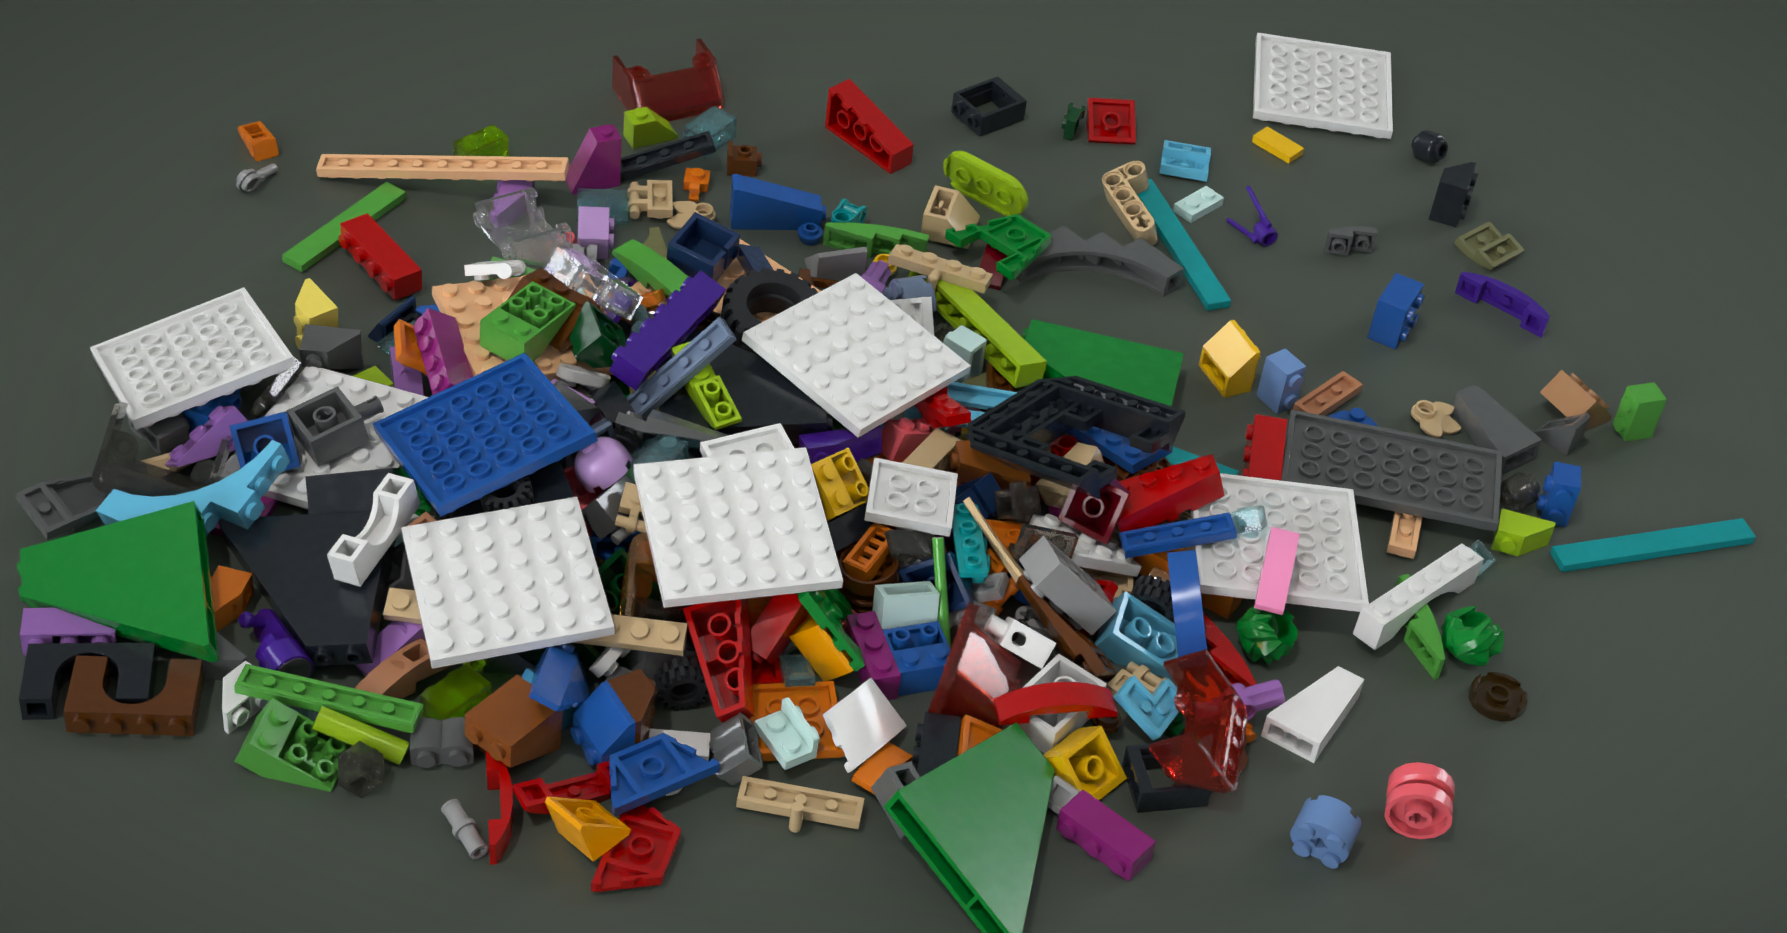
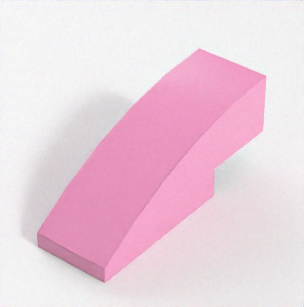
M1271 527L1260 572L1254 608L1283 615L1300 533Z

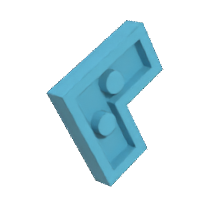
M1135 675L1128 678L1113 697L1152 741L1161 737L1188 700L1169 678L1161 681L1151 694Z

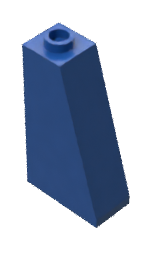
M732 174L730 200L731 229L798 230L799 226L811 222L821 227V221H826V206H822L821 195Z

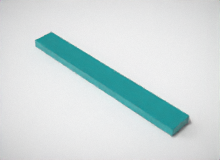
M1148 179V188L1137 194V196L1153 217L1160 239L1175 262L1184 268V276L1207 311L1230 307L1231 299L1153 180Z
M1740 518L1552 546L1550 555L1560 571L1567 572L1752 544L1756 536L1746 521Z

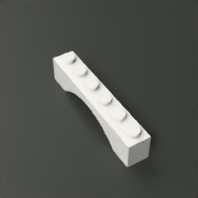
M1461 543L1371 602L1368 609L1362 608L1353 635L1376 650L1391 640L1400 628L1430 600L1446 592H1456L1459 594L1474 584L1484 558Z

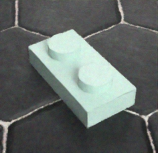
M1205 186L1174 203L1173 212L1189 223H1192L1222 206L1224 197L1208 186Z

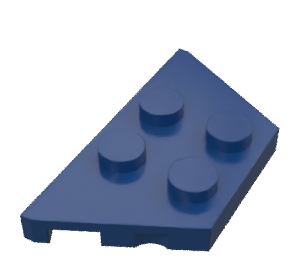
M665 733L609 755L612 814L614 817L711 776L719 772L720 763L713 758L709 762L696 755V749L677 742L675 738Z

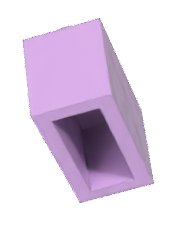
M579 206L577 244H580L582 247H587L590 244L597 245V259H608V249H613L614 234H609L614 233V218H609L610 207Z

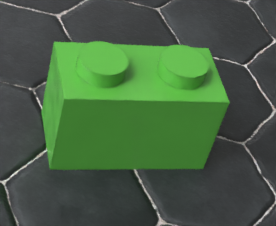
M1655 382L1626 387L1617 414L1613 420V426L1624 442L1652 438L1667 400Z

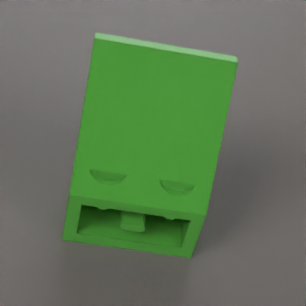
M532 281L480 320V346L507 361L525 353L533 362L541 356L575 309L576 304Z
M271 698L257 715L234 762L261 777L331 792L352 745L313 730V720Z

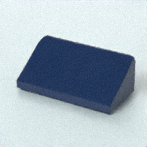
M739 244L736 258L746 273L753 270L759 272L762 268H770V270L774 271L760 247Z
M411 296L381 320L368 334V338L381 345L394 336V325L399 319L402 320L411 312L416 314V298Z

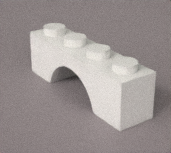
M391 473L386 475L373 493L372 511L364 529L356 537L342 534L327 554L335 580L361 587L399 535L401 527L407 524L420 506V500L413 479Z

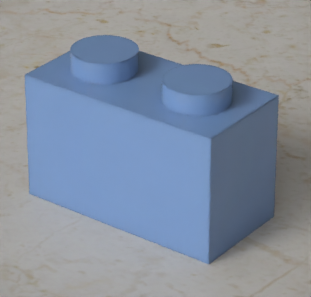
M1286 348L1267 356L1256 396L1276 414L1292 409L1294 403L1298 401L1306 366Z

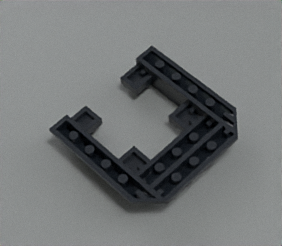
M1069 376L1039 379L969 422L967 428L972 449L1013 469L1100 499V489L1117 478V467L1097 460L1084 465L1052 454L1050 450L1051 442L1074 427L1080 431H1087L1094 426L1129 438L1131 447L1140 449L1145 453L1153 454L1158 449L1170 452L1186 414L1184 410L1082 377Z

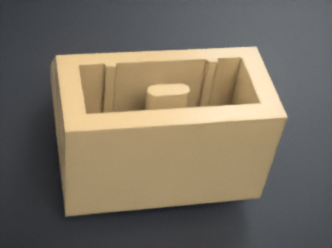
M935 185L923 213L921 233L930 235V241L958 247L945 239L946 230L955 228L956 232L965 230V225L974 223L978 225L980 215L960 191ZM968 244V245H966V246H964V247H962V248L968 249L969 246H970V244Z

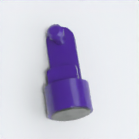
M263 608L256 616L246 611L240 615L239 625L246 629L253 627L256 637L261 642L255 655L259 661V667L307 678L311 677L314 669L312 660L296 639H293L273 610Z

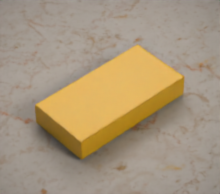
M1268 126L1254 134L1252 138L1254 144L1288 164L1302 156L1304 152L1302 146Z

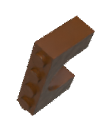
M76 656L63 711L67 732L194 736L204 685L202 660L171 659L166 684L156 697L143 703L124 704L114 701L107 695L111 679L108 657Z

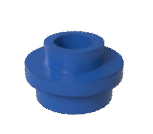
M805 223L798 228V236L803 244L815 245L822 238L823 230L815 223Z

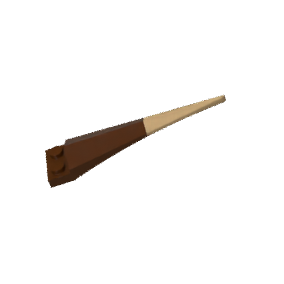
M970 497L963 501L1063 656L1076 665L1083 664L1086 671L1097 678L1110 682L1117 674V671L1106 654L1081 631L1076 629L1063 614H1059L1050 605V600L1046 596L1042 599L1030 587L1032 583L1022 574L1023 569L998 539Z

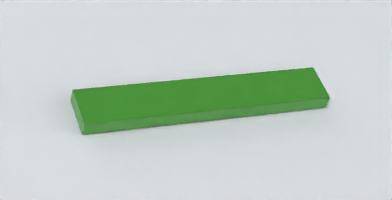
M385 182L282 254V261L296 270L304 272L341 245L339 242V235L341 234L340 223L366 213L376 221L406 199V191L389 182Z
M245 664L234 685V690L237 694L268 701L274 698L285 705L319 712L321 707L324 706L360 722L412 734L424 711L423 704L250 664Z

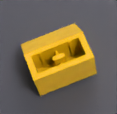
M1231 320L1203 345L1199 367L1220 394L1226 398L1251 391L1261 352L1237 322Z
M849 447L811 464L827 521L867 502L869 487Z

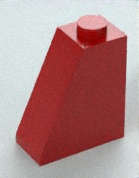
M798 594L774 595L750 630L751 659L761 664L764 660L772 665L792 641L789 636L809 615V612L799 601Z

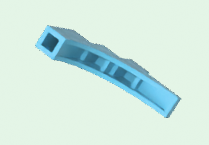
M272 440L253 460L219 482L191 492L155 497L132 495L113 489L96 509V512L104 524L108 525L194 501L204 517L206 536L215 528L221 518L248 530L265 509L260 500L261 497L268 492L270 486L286 469L291 460L282 444Z

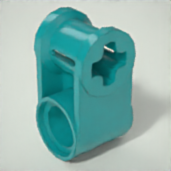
M843 198L837 208L832 211L831 222L864 223L868 207L849 203L848 199Z

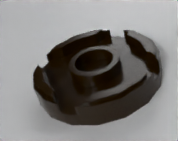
M1488 672L1487 675L1481 676L1480 674L1476 676L1469 688V700L1472 707L1481 715L1501 722L1512 721L1520 717L1526 708L1528 695L1526 690L1523 691L1520 687L1521 684L1515 678L1499 672Z

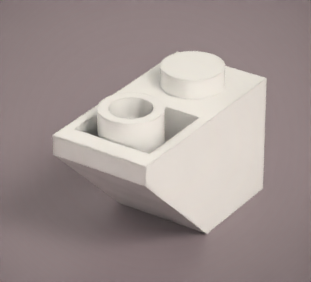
M244 661L223 677L222 714L224 731L228 734L237 727L243 726L251 716L260 709H263L269 702L268 700L235 693L234 685L245 664H250L247 661Z

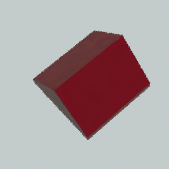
M1114 479L1100 489V499L1071 489L1058 520L1107 545L1131 493L1117 479Z

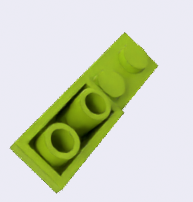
M690 342L672 347V357H674ZM710 363L684 385L702 416L715 430L742 421L719 375H715Z

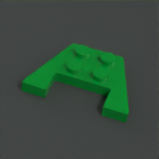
M1019 214L988 220V225L968 224L965 225V230L956 232L955 228L947 229L945 239L959 248L981 239L992 248L1004 253L1007 257L996 262V271L1012 281L1051 244L1052 235Z
M837 589L798 593L799 601L820 628L824 629L826 627L831 632L833 644L838 651L845 650L850 655L851 662H849V665L856 672L864 667L865 662L862 650L843 631L841 619L845 621L847 615L853 614L850 600Z

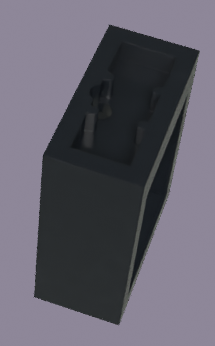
M997 76L954 92L951 112L977 135L983 136L1024 120L1027 100ZM990 101L999 107V109L986 114H982L975 108Z
M1196 740L1126 746L1122 768L1127 777L1126 780L1137 813L1208 805L1210 794L1214 792V780L1207 773L1206 758L1204 753L1200 752ZM1186 766L1192 785L1152 788L1147 773L1148 769Z

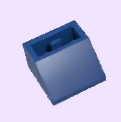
M938 621L882 630L901 674L898 697L953 687L957 663Z

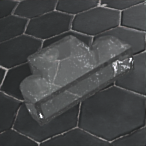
M558 245L545 267V270L570 289L595 300L603 308L629 321L643 299V296L594 259L572 248L567 250Z

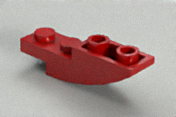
M947 386L914 405L921 416L934 429L971 422V412L947 395Z

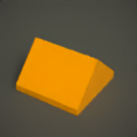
M810 614L789 636L823 681H829L853 671L849 665V662H851L850 655L845 650L838 651L833 644L831 632L826 627L821 629Z
M547 796L545 800L558 833L593 862L626 838L631 831L629 827L596 801Z

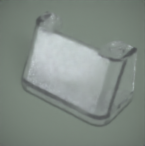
M533 187L475 202L476 212L473 213V218L477 228L481 227L484 233L502 252L505 259L521 260L527 266L560 272L567 270L568 262L575 261L570 226L564 222L557 224L556 229H553L545 221L542 206L537 207L535 197H538Z

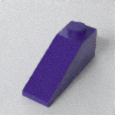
M879 425L860 437L855 436L848 429L799 435V448L806 447L811 464L848 447L855 461L858 462L882 452V427Z

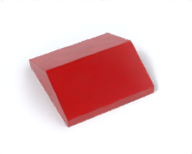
M1088 98L1086 116L1088 142L1135 144V100Z

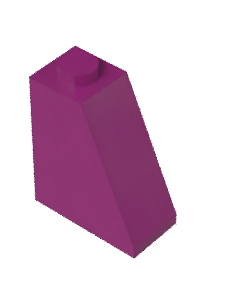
M614 124L589 128L568 169L565 180L573 195L620 186L622 138Z

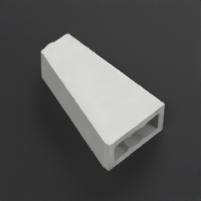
M1339 666L1271 711L1266 717L1261 736L1314 763L1358 700L1364 679Z

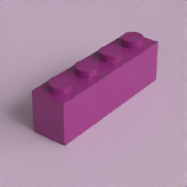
M427 308L424 314L416 320L413 328L432 394L435 395L473 377L464 352V344L456 318Z

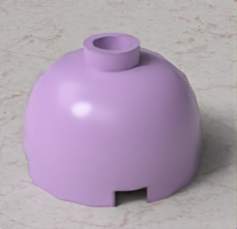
M598 437L597 442L587 446L585 449L579 450L574 461L575 474L584 489L590 493L595 492L593 490L595 487L600 486L604 490L616 483L628 471V468L625 466L627 462L632 463L633 461L628 450L613 438Z

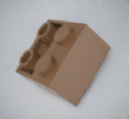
M1561 370L1540 391L1566 417L1589 413L1590 420L1586 430L1609 422L1613 418L1606 411L1610 406L1592 389L1586 386L1573 372L1568 376Z

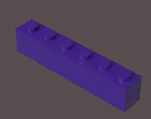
M701 270L693 278L687 277L680 287L681 291L675 290L668 298V304L662 303L653 314L654 318L648 317L641 325L640 332L634 331L627 339L626 346L620 345L613 353L611 359L614 362L609 372L635 391L671 355V348L680 345L717 307L726 289Z

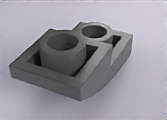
M1356 226L1329 230L1324 253L1347 256L1350 250L1372 253L1377 236V228Z

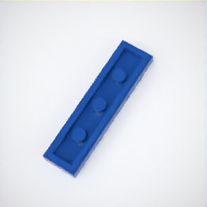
M1230 512L1119 532V540L1125 559L1237 538V530Z

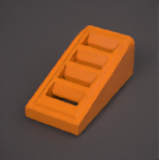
M261 121L237 127L238 133L255 161L278 156L276 138Z
M873 523L843 560L844 571L854 579L872 581L898 539L899 532L882 524ZM875 535H877L881 538H884L885 541L882 542L874 537ZM869 545H871V546H873V547H875V548H878V549H877V550L872 549V548L869 547Z

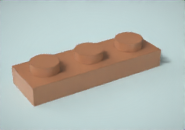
M1342 371L1295 402L1292 410L1326 416L1359 394L1363 384Z

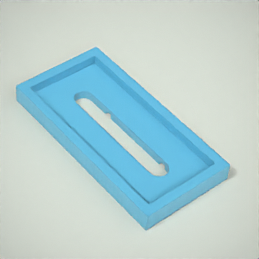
M953 382L947 386V395L962 406L985 410L997 406L1017 393ZM914 405L905 410L904 417L916 420L917 418H923ZM969 410L971 412V421L985 413ZM968 423L955 426L967 428Z

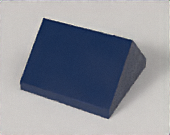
M951 551L945 553L950 613L972 606L974 604L972 579L959 577L956 555ZM933 557L899 569L904 583L930 581L935 587Z

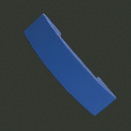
M1196 550L1167 553L1179 667L1208 664Z

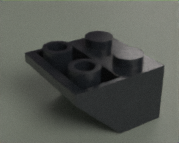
M1469 162L1444 168L1428 220L1452 227H1457L1459 219L1464 220L1478 177V173H1474L1477 163Z

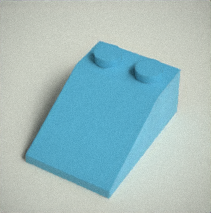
M1125 591L1112 602L1117 612L1099 628L1094 644L1106 654L1108 659L1116 664L1127 667L1132 661L1139 666L1142 664L1151 669V673L1176 681L1182 680L1186 666L1179 667L1175 624Z

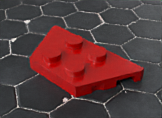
M641 805L620 814L619 820L629 827L631 831L626 838L603 854L591 882V891L601 892L662 885L681 838V828L671 820L663 818L662 813L654 807L648 809L645 805Z

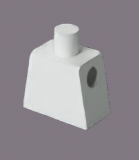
M992 614L984 627V630L996 636L994 639L995 643L1041 669L1056 645L1054 641L1009 616L1004 621ZM1018 632L1017 639L1012 641V635Z

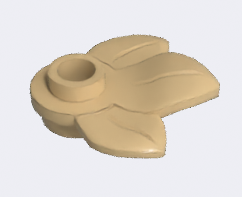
M693 201L673 202V207L678 214L669 218L667 224L675 229H681L695 212L712 221L715 220L716 213L708 203L696 204Z
M1420 400L1411 409V416L1420 423V428L1429 436L1441 438L1442 433L1451 435L1461 430V426L1450 417L1455 408L1450 404Z

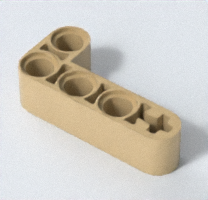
M1131 161L1105 173L1102 177V183L1106 199L1134 241L1142 238L1152 246L1155 245L1158 236L1154 219L1137 196V194L1145 191L1149 186L1144 163L1141 161Z
M936 428L902 463L953 472L955 469L950 468L949 455L950 452H954L956 441L962 440Z

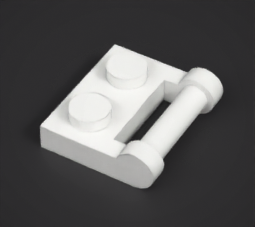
M521 260L472 263L464 265L465 276L474 275V280H488L498 276L501 279H507L512 275H522L526 270V266Z

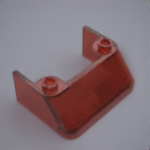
M701 38L696 39V53L692 58L693 67L651 75L642 66L626 68L618 55L613 56L612 88L628 111L648 107L669 122L716 112L724 107V93L716 58Z
M1207 649L1164 661V668L1177 684V692L1174 696L1175 707L1185 716L1186 723L1184 735L1152 743L1149 745L1150 751L1163 767L1166 776L1176 783L1222 794L1237 790L1247 724V711L1243 700Z

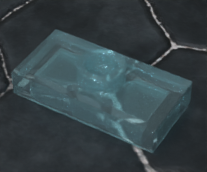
M803 654L779 655L781 676L785 687L815 686L814 671L810 662L806 660Z

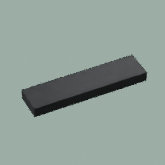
M709 131L622 157L620 171L622 181L715 153L716 148Z

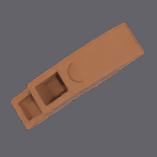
M420 638L381 662L358 683L355 689L402 699L416 692V682L453 665L432 669L426 641Z

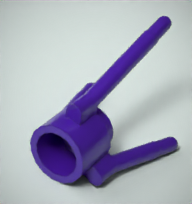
M1247 186L1246 189L1261 220L1254 226V233H1251L1231 218H1227L1226 221L1249 237L1254 244L1260 242L1262 246H1269L1277 240L1278 233L1267 219L1251 186Z

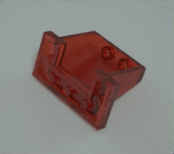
M968 602L927 712L958 716L961 719L965 715H969L999 728L1000 725L993 703L994 698L1019 688L1021 680L1016 677L1021 661L1004 647L1000 646L997 641L974 623L979 606Z

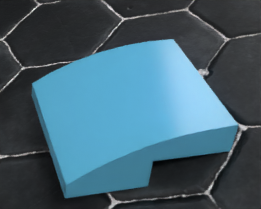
M1164 140L1159 173L1207 182L1211 148Z

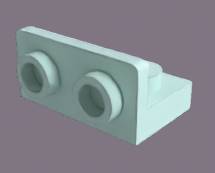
M789 697L782 699L780 711L755 720L754 725L757 734L784 770L817 757L818 743L820 742L818 731L815 727L809 725L800 707L795 706Z

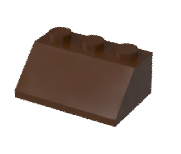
M539 268L522 277L509 298L533 281L575 303V309L549 343L555 349L562 351L572 345L570 336L584 303L589 301L598 309H600L601 305L543 268Z

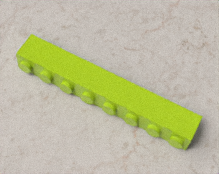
M910 270L909 277L923 275ZM942 280L937 281L935 291L936 310L955 329L963 325L987 339L984 358L1015 388L1029 386L1033 382L1043 379L1047 361L980 296L971 289Z

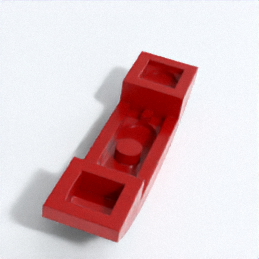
M1052 682L1032 685L1005 693L994 698L993 702L999 725H1013L1016 722L1018 724L1029 723L1031 715L1085 711L1088 719L1117 717L1118 714L1110 689L1081 682Z
M486 751L487 790H500L501 819L488 820L490 865H494L502 858L512 835L514 823L513 790L506 765L500 760H495Z
M609 761L598 763L594 773L550 784H545L542 778L513 784L512 790L526 812L536 814H550L545 803L547 796L593 800L601 803L611 798Z

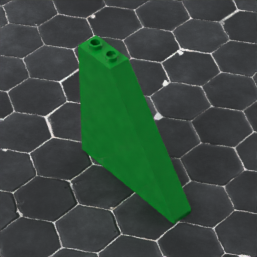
M1034 319L1031 320L1029 329H1023L1022 338L1047 361L1043 379L1078 376L1172 407L1184 353Z
M194 501L20 549V562H17V570L21 577L22 585L18 586V592L23 603L27 602L30 608H58L115 629L116 636L141 643H155L156 647L210 662L219 661L204 517Z
M1017 722L897 790L884 805L885 810L982 933L1023 932L1055 771Z

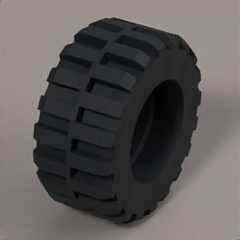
M762 268L759 272L753 270L747 272L746 276L741 275L727 288L721 311V318L725 320L737 339L732 345L760 356L742 341L743 332L762 323L753 315L761 312L779 314L817 294V290L815 288L811 289V284L806 279H799L798 274L793 272L788 274L783 269L778 268L776 271H772L770 268Z

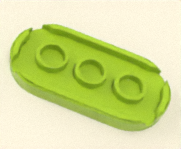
M954 151L944 160V174L946 178L949 176L952 181L950 184L955 190L960 191L961 194L1004 216L1020 215L1027 209L1029 203L1027 192L1023 185L1012 175L965 151Z

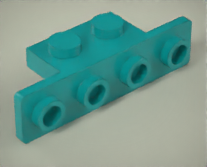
M964 503L954 504L952 532L959 577L971 578L972 583H983L984 578L988 577L990 570V556L986 554L987 538L983 537L981 528Z

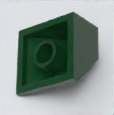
M587 301L584 303L570 336L574 348L572 353L579 362H586L593 369L611 367L614 362L611 359L613 353L620 345L626 346L627 339L620 325L591 302Z

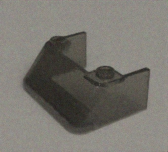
M120 402L114 405L92 474L93 484L98 490L109 494L113 489L132 495L170 496L195 491L220 481L233 443L232 436L222 439L215 461L210 459L199 461L193 467L189 477L136 460L139 448L136 438L129 433L120 431L129 403Z

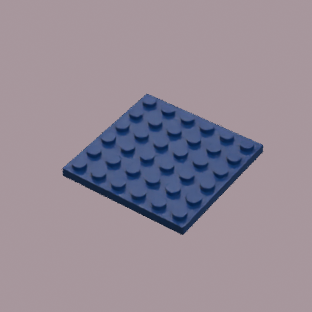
M525 353L373 423L376 434L409 477L414 480L416 486L440 517L447 513H452L472 501L479 500L499 488L506 487L510 483L526 475H531L537 470L551 463L558 462L562 458L578 450L585 449L587 446L598 441L596 432Z

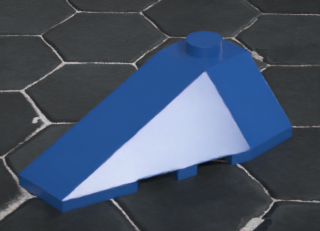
M567 643L547 647L534 669L529 697L556 712L567 710L570 705L578 707L579 704H583L590 696L579 653L574 651V645Z

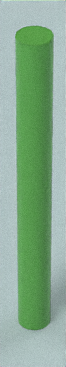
M944 537L932 538L935 588L940 593L937 618L951 649Z

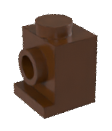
M728 141L727 176L738 174L756 177L757 167L762 166V152H757V146L733 145V141Z

